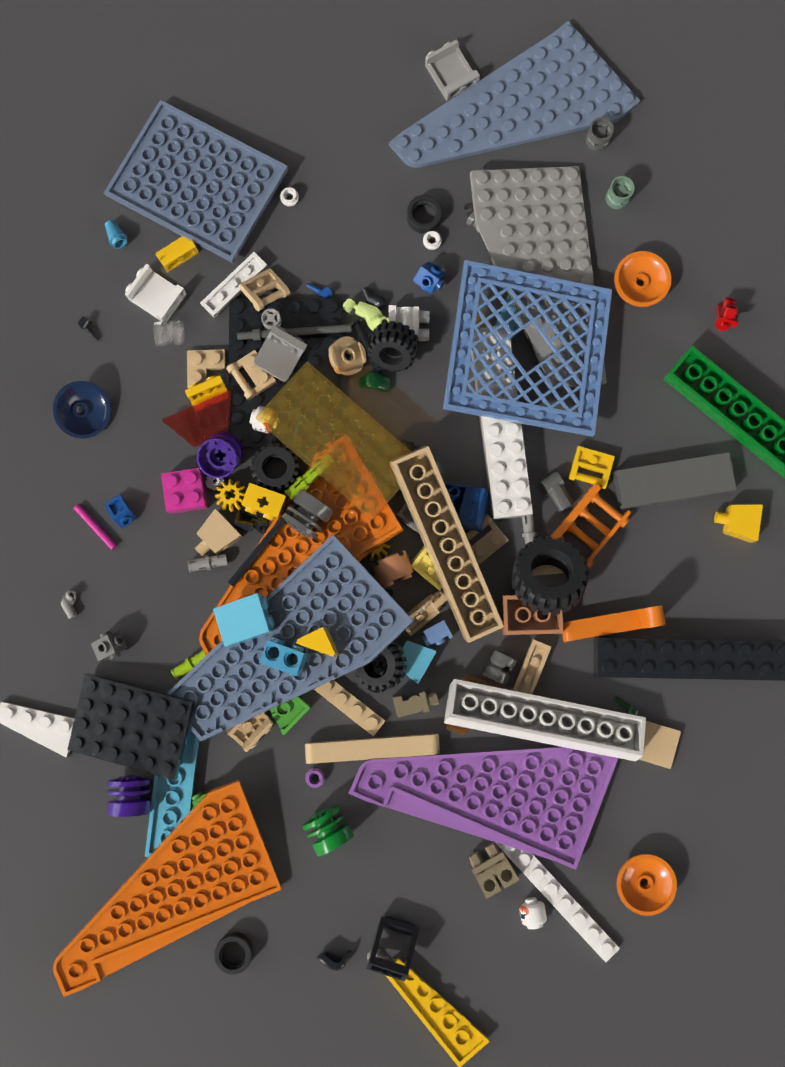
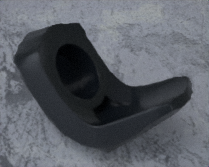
M348 950L340 961H333L322 952L317 956V959L327 968L338 971L345 967L352 951Z

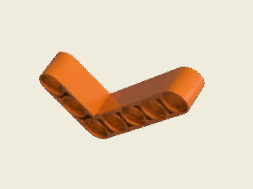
M660 605L563 622L562 635L563 641L567 642L666 625L663 607Z

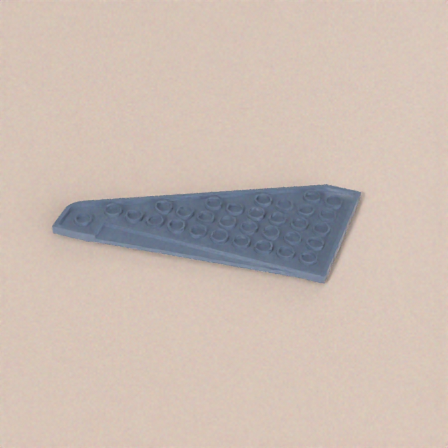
M567 21L555 32L402 131L389 142V146L406 165L420 168L589 129L592 121L598 117H605L611 120L612 123H616L639 105L640 100L573 25Z

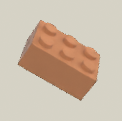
M516 595L501 596V618L504 626L502 628V635L563 633L562 610L557 615H553V612L545 615L542 614L543 611L537 610V612L531 610V606H524L522 598L518 599Z

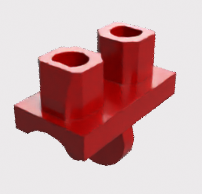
M725 297L723 304H717L715 325L718 330L726 331L731 326H737L738 307H736V299Z

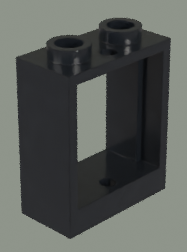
M381 916L366 969L405 981L409 973L420 928L415 927L414 924L409 922H398L391 916ZM383 928L411 936L404 965L376 957Z

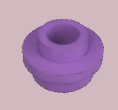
M319 768L310 769L305 776L306 783L312 788L320 787L325 781L324 772ZM313 774H317L319 776L318 781L312 780Z

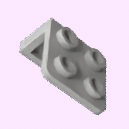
M273 325L253 363L258 368L286 382L307 344L301 338L289 335L284 328Z

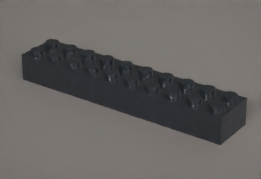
M594 638V677L785 681V641Z

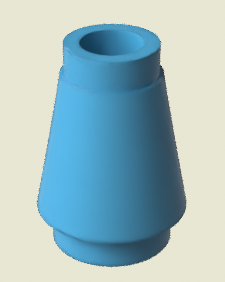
M108 220L105 223L110 245L115 249L123 248L127 244L126 234L114 220Z

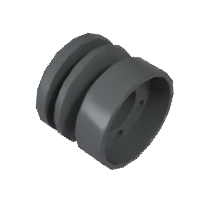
M300 489L293 499L299 506L298 509L289 506L287 509L294 515L291 517L284 513L282 518L291 528L303 536L316 540L318 535L312 529L315 528L321 532L322 528L317 524V521L320 520L327 523L334 511Z

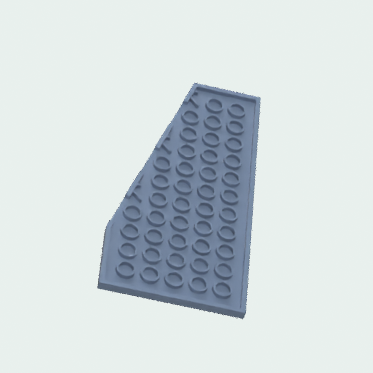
M331 535L267 597L269 604L267 610L275 623L273 627L274 632L232 647H224L222 640L167 693L168 695L195 702L189 728L200 741L215 736L371 663L414 622L335 535ZM322 627H327L339 652L338 657H332L296 643L297 639ZM278 638L286 641L285 645L292 647L295 644L303 647L304 652L309 653L301 676H294L259 663L267 640ZM276 647L272 650L274 658L279 656V650ZM296 654L290 657V662L293 665L298 662Z

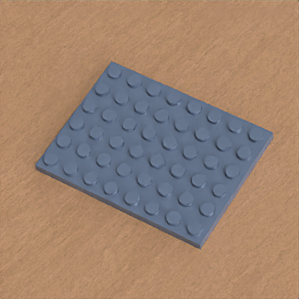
M160 100L104 191V194L233 263L287 173L288 166Z

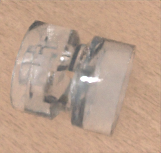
M173 320L169 324L165 321L154 322L153 332L157 347L168 346L169 343H172V345H184V327L181 320Z

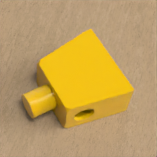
M730 505L726 507L725 513H715L714 523L724 524L723 533L750 543L756 542L759 538L763 505Z

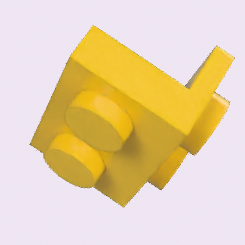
M214 375L208 377L206 382L201 384L194 383L188 387L189 389L185 390L196 412L228 399V390L221 376Z

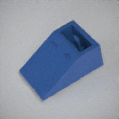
M444 483L463 529L481 532L490 497L485 488Z

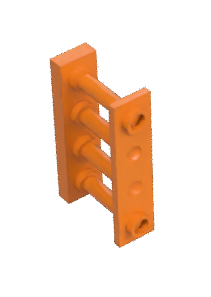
M596 483L591 486L550 536L555 540L558 538L564 539L562 537L566 530L568 532L571 531L593 549L586 558L589 569L594 564L592 562L593 558L620 526L623 528L629 522L630 518L628 516L631 514L628 510L622 515L603 500L598 493L601 487ZM590 501L592 503L595 502L617 520L611 529L587 511L588 508L586 506ZM578 516L580 518L584 517L605 535L599 544L576 526L574 520Z

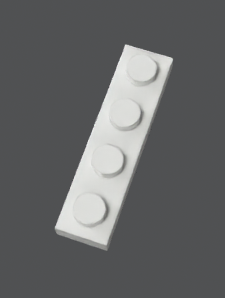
M253 252L200 304L215 318L232 299H235L242 292L240 290V283L263 272L268 267L267 264Z

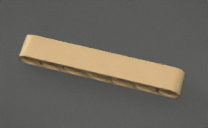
M437 733L305 743L306 764L440 754L439 734Z

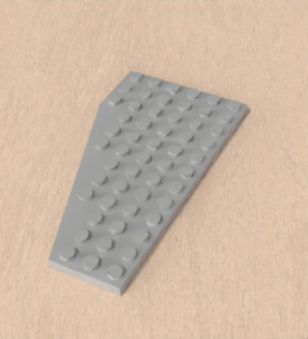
M579 166L475 170L470 172L476 229L480 232L487 247L493 266L594 286ZM507 291L510 299L513 300V296ZM515 292V294H516L517 296H519L520 294H522V293H520V292ZM527 294L520 298L525 307L532 303ZM533 295L536 300L540 298V296ZM545 298L538 302L543 310L551 306ZM551 299V300L554 302V304H555L557 301H559V300ZM517 302L513 303L516 313L522 310ZM564 302L557 305L562 314L569 310ZM570 303L572 307L577 305L575 303ZM535 305L528 309L533 318L540 314ZM582 305L575 309L580 318L587 314ZM554 309L546 313L551 321L559 317ZM524 312L517 317L523 325L530 321ZM572 313L565 316L570 325L577 321ZM543 316L536 320L541 329L548 325ZM588 317L583 320L586 326L588 322ZM562 320L554 324L559 332L567 328ZM533 323L523 329L540 363L554 354ZM580 323L573 327L578 336L585 332ZM551 327L544 331L549 339L557 335ZM569 330L562 335L568 343L575 339ZM586 335L583 336L582 338H580V339L583 341L584 344H585ZM559 337L552 342L557 350L565 346ZM577 341L570 345L576 354L583 350ZM567 348L560 353L565 361L573 357ZM582 353L580 356H578V357L580 358V360L582 361V363H583V355H584V353ZM557 356L549 360L555 369L562 365ZM575 359L568 363L573 372L581 368ZM604 362L601 385L607 383ZM546 363L541 366L544 376L552 372ZM565 366L557 371L563 380L570 376ZM580 371L578 374H576V376L579 378V380H581V372H582V371ZM555 374L547 378L553 387L560 383ZM573 377L566 382L569 387L579 386Z

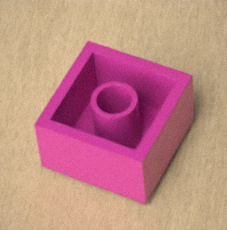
M200 468L161 474L166 512L176 514L208 509L204 475Z

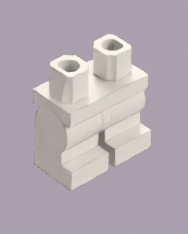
M389 305L390 321L408 325L409 329L415 331L419 342L429 341V329H419V323H429V311L419 310V307H396V305Z

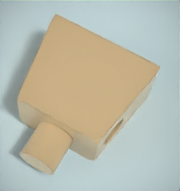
M215 509L197 532V535L203 541L195 549L201 556H204L210 549L214 553L219 554L239 541L243 536Z

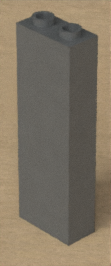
M728 452L617 470L613 473L619 511L733 492L737 490L736 487L738 485L737 477L734 476L732 469L734 468L733 458L730 457Z

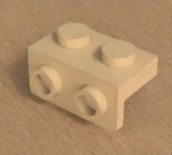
M264 712L228 729L226 732L242 746L244 751L248 752L249 749L257 745L258 740L264 734L271 730L273 722Z

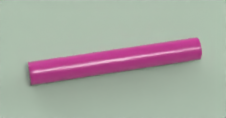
M80 504L73 508L111 550L117 547V544Z

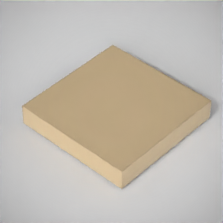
M646 721L643 757L639 760L671 769L681 731Z

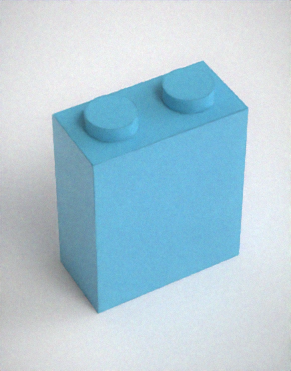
M256 593L213 609L224 647H232L274 632L273 627L275 623L273 617L268 613L267 608L269 604L267 598L263 597V594Z

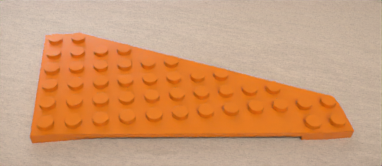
M347 435L321 449L307 469L308 471L327 453L336 462L308 486L307 490H303L334 511L327 523L320 520L317 521V524L322 528L321 532L315 528L312 529L318 535L316 540L303 536L286 522L234 587L230 585L216 608L256 593L263 594V597L267 598L331 535H335L358 561H361L387 540L404 531ZM290 497L287 499L282 515L285 513V508L289 503L292 504L294 502ZM276 518L274 519V521L272 522V524L270 525V527L268 528V530L266 531V533L264 534V536L262 537V539L267 535V533L271 530V528L276 524V522L278 521V519H276ZM214 611L202 627L199 635L200 645L206 655L222 641Z
M239 779L210 790L58 954L53 965V973L63 997L101 981L107 975L252 901L282 890L281 883Z

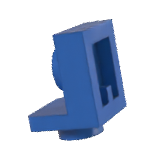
M120 494L104 504L112 520L120 528H124L137 519Z

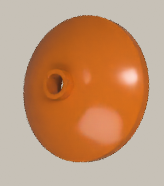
M638 251L627 255L618 264L614 275V284L620 297L627 303L637 307H649L660 302L668 293L671 286V272L666 262L658 255L647 251ZM637 281H641L643 285L639 286Z
M639 854L631 857L622 865L617 876V891L621 901L628 909L639 915L651 916L659 914L666 910L675 898L677 880L674 871L666 861L656 855ZM642 879L647 880L645 885H641Z

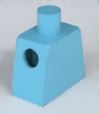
M408 640L403 647L397 644L399 646L398 649H402L404 652L402 657L407 659L404 662V665H407V670H403V673L419 684L436 651Z

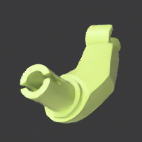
M347 299L343 304L342 308L348 313L355 309V314L363 318L372 331L377 325H382L383 322L390 323V319L383 316L376 306L361 301L357 305L352 299Z

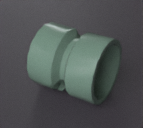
M626 176L616 177L612 181L605 199L611 208L622 209L628 204L635 189L633 181Z

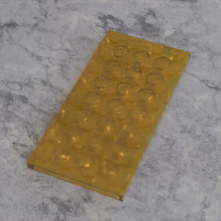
M308 361L255 417L267 430L371 521L400 490L389 461L411 451Z

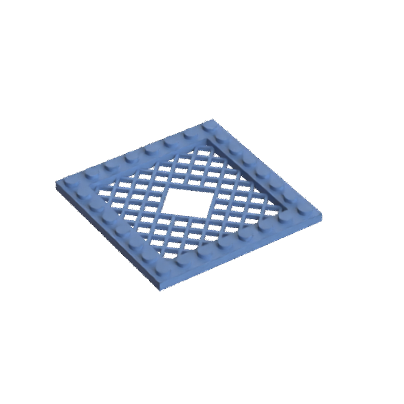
M465 260L443 409L593 437L596 430L612 289ZM488 287L495 293V296L489 300L483 293ZM496 288H500V289H504V290H502L501 292H498ZM506 291H509L514 298L508 303L501 296ZM515 292H520V293H522V294H520L519 296H517V295L515 294ZM526 294L532 301L527 307L520 300ZM480 295L485 303L478 307ZM533 295L540 296V298L536 300ZM496 298L503 304V307L497 311L490 303ZM544 298L551 305L546 310H543L538 303ZM551 299H555V300H559V301H557V302L554 304V302H553ZM514 302H517L522 309L516 314L509 307ZM561 302H564L569 309L564 314L557 308V305ZM570 303H575L577 305L572 307ZM486 305L493 312L487 318L480 311ZM535 305L540 314L533 318L528 309ZM581 305L587 312L582 318L575 311ZM504 309L512 316L505 322L499 315ZM551 309H554L559 316L554 321H551L546 314ZM523 312L530 319L524 325L517 318ZM477 313L482 319L478 324H476ZM569 313H572L577 319L572 325L565 318ZM494 316L501 323L495 329L488 322ZM541 316L548 322V325L542 329L536 322ZM588 317V322L586 326L583 320ZM513 319L520 327L514 332L507 326ZM559 320H562L567 327L562 332H559L554 325ZM484 323L490 330L485 336L478 330V327ZM533 323L554 354L526 373L504 342ZM578 323H580V325L585 330V332L579 336L573 329V327ZM502 327H504L509 334L503 340L496 332ZM549 327L557 334L552 339H549L544 333ZM568 330L575 338L569 343L562 336ZM475 331L480 339L473 343ZM492 334L498 340V343L493 347L486 341V338ZM586 335L585 344H584L583 341H582L580 338H582L583 336ZM558 337L565 345L560 350H557L552 343ZM576 341L583 348L577 354L570 346ZM480 342H483L488 349L483 354H480L475 347ZM500 345L507 353L501 358L494 351ZM566 348L573 356L567 361L560 354ZM473 350L477 358L470 362L471 352ZM488 353H491L496 359L491 365H488L483 358ZM582 353H584V355H583V363H582V361L580 360V358L578 357V356H580ZM508 356L515 363L509 369L502 362ZM555 356L562 362V365L556 369L549 361ZM574 359L581 367L575 372L568 365ZM478 360L485 366V369L479 373L472 365ZM499 363L504 372L497 377L491 368ZM545 363L552 370L546 376L539 369ZM565 366L570 376L563 380L557 371ZM516 367L523 374L517 380L510 373ZM470 368L475 376L468 380ZM536 370L542 379L534 384L528 375ZM486 371L493 377V380L488 384L481 378V375ZM580 371H582L581 380L576 376ZM507 374L513 383L505 388L499 379ZM553 374L560 381L554 387L547 380ZM572 377L579 385L574 390H571L566 384ZM477 378L483 387L475 392L470 383ZM524 378L531 385L525 391L518 384ZM543 381L550 389L545 394H542L537 388V385ZM494 382L502 389L496 395L489 388ZM515 385L521 394L513 399L507 390ZM561 385L568 392L563 398L555 390ZM467 387L471 391V393L466 392ZM485 389L490 396L480 395L479 393ZM532 389L539 396L533 402L526 395ZM577 390H579L578 398L574 394ZM551 392L558 400L553 405H550L545 398ZM505 393L509 400L497 397ZM523 396L527 403L517 402L516 400ZM569 396L576 403L571 409L563 401ZM542 400L546 407L534 404ZM560 403L565 410L555 409L554 407Z

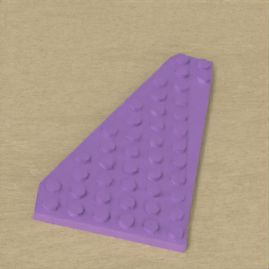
M566 747L371 759L359 767L348 794L376 805L535 854L576 870L618 758Z

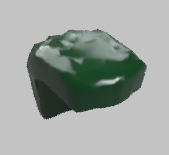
M369 372L359 380L360 388H368L380 392H388L392 385L389 376L378 372Z

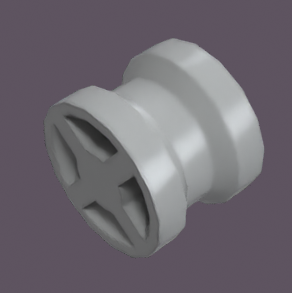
M267 309L262 313L261 319L265 329L271 330L273 325L276 327L281 326L282 321L277 310Z

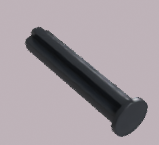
M359 319L351 323V328L358 341L363 345L366 357L374 372L381 373L384 370L380 366L377 367L375 362H372L370 356H368L370 338L362 325L363 320Z

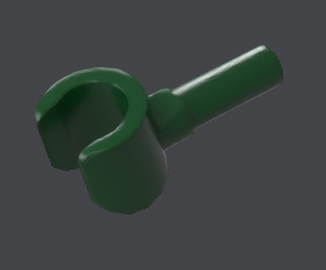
M615 697L614 700L627 709L626 714L637 716L638 710L635 707L626 704L619 697Z

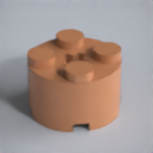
M406 550L401 551L402 555L396 552L377 560L378 564L375 566L373 562L370 563L376 581L383 588L393 585V580L398 578L403 581L412 577L411 573L414 570Z

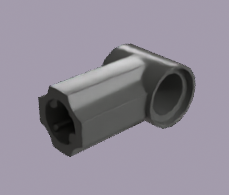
M555 471L539 481L541 488L546 495L551 497L559 512L574 504L558 472Z

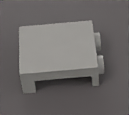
M457 39L453 42L445 43L438 50H432L425 58V67L447 102L479 81L480 75L478 71L471 69L459 49V41Z

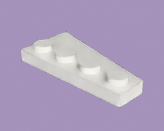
M4 701L0 703L1 724L66 758L69 757L68 744L75 718Z

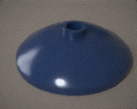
M75 381L63 386L57 392L52 404V414L55 423L65 434L74 438L85 439L96 436L104 430L111 416V405L107 395L100 387L87 381ZM77 406L82 407V411L80 413L76 411Z

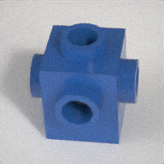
M427 261L420 267L413 281L423 291L431 294L436 289L439 291L445 283L443 279L446 273L442 271L440 266Z

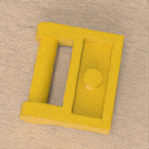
M577 446L568 479L573 481L576 479L590 484L596 483L601 489L605 490L615 456ZM578 467L603 474L602 479L577 472Z

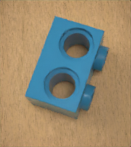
M278 638L267 640L259 663L294 676H301L309 653L304 652L303 647L295 644L292 647L285 645L286 641ZM275 647L279 650L277 658L272 656V650ZM293 654H296L298 657V662L295 665L290 662V657Z

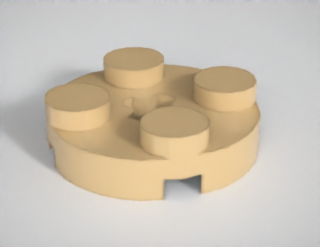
M341 337L328 349L330 363L337 374L353 375L362 369L366 361V352L360 342L357 343L352 337ZM345 351L351 355L349 360L344 357Z

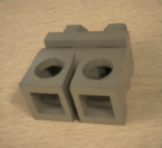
M419 691L417 695H410L403 700L401 695L392 697L397 717L415 714L420 711L423 713L429 712V707L439 705L435 692L425 694L424 691Z
M494 842L485 847L489 855L486 859L482 860L478 851L469 856L472 865L471 869L486 899L501 891L496 878H499L504 889L519 881L517 874L502 850H499Z

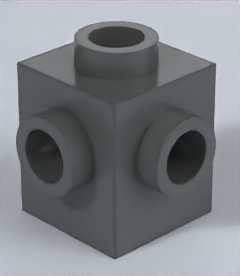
M119 631L102 633L99 635L100 639L91 643L98 662L108 658L110 660L116 659L121 656L120 652L127 649Z

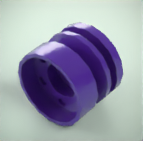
M223 432L214 434L199 447L197 463L202 472L211 478L220 479L227 477L241 464L244 449L241 442L234 435Z
M132 775L108 780V786L117 787V789L108 790L109 795L117 796V799L108 801V815L113 817H131L150 814L151 799L141 798L142 794L150 792V788L141 787L149 785L150 778Z

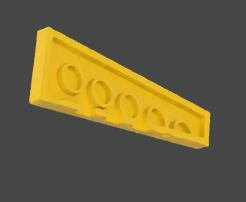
M399 957L394 959L396 963L404 965V962ZM411 968L405 981L386 976L458 1067L465 1064L490 1042L484 1033Z

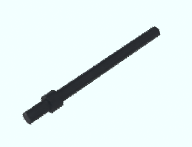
M295 502L289 503L285 508V513L289 516L294 515L287 509L289 506L295 509L299 507ZM282 516L228 581L230 585L234 587L286 524Z

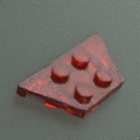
M229 390L162 419V421L179 436L183 437L190 445L197 447L214 434L221 432L229 433L231 391Z

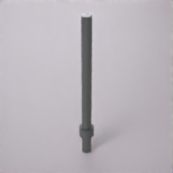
M351 324L289 328L285 330L291 336L351 332ZM252 329V331L237 332L238 340L253 339V341L261 340V338H267L270 330L260 331V329Z

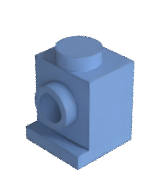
M444 620L423 631L424 636H422L427 647L435 644V646L442 644L446 641L444 638L446 636L448 639L453 638Z

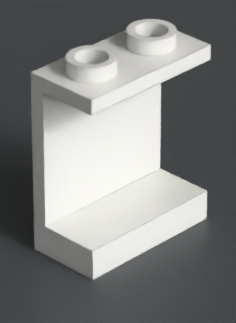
M148 264L144 268L139 269L136 279L127 286L125 293L131 302L164 324L167 323L187 294L183 287L178 284L176 286L152 271Z

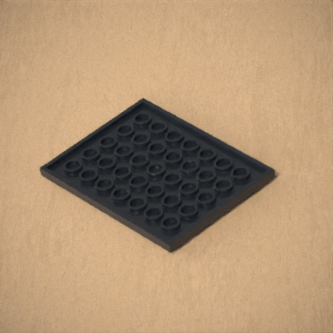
M342 298L277 299L264 306V309L260 311L255 309L249 299H232L229 302V365L237 362L253 350L257 354L260 351L266 338H261V340L253 341V339L238 340L237 332L252 331V329L267 330L261 319L262 313L265 310H277L282 321L280 327L284 329L342 325ZM342 332L296 336L301 338L307 346L288 380L283 382L274 377L276 380L275 384L250 400L246 399L244 396L245 392L232 373H228V433L237 437L243 448L267 447L270 443L272 445L280 443L281 446L286 445L288 448H325L342 437V374H337L334 371L329 360L328 350L336 340L342 337ZM244 367L238 369L250 388H255L256 385ZM259 406L275 410L277 418L280 419L277 429H273L269 434L254 430L252 424H250L252 411ZM300 407L298 412L300 414H303L305 408H307V417L301 423L299 434L294 433L297 424L296 408Z

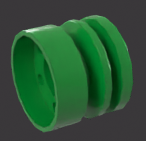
M339 805L317 812L302 825L304 830L313 828V830L307 833L308 838L318 836V839L312 843L317 856L325 855L337 849L354 837L349 824L338 825L344 818V815L340 814L334 817L341 810Z

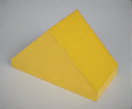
M327 627L311 632L297 639L296 642L299 645L332 657H338L339 654Z

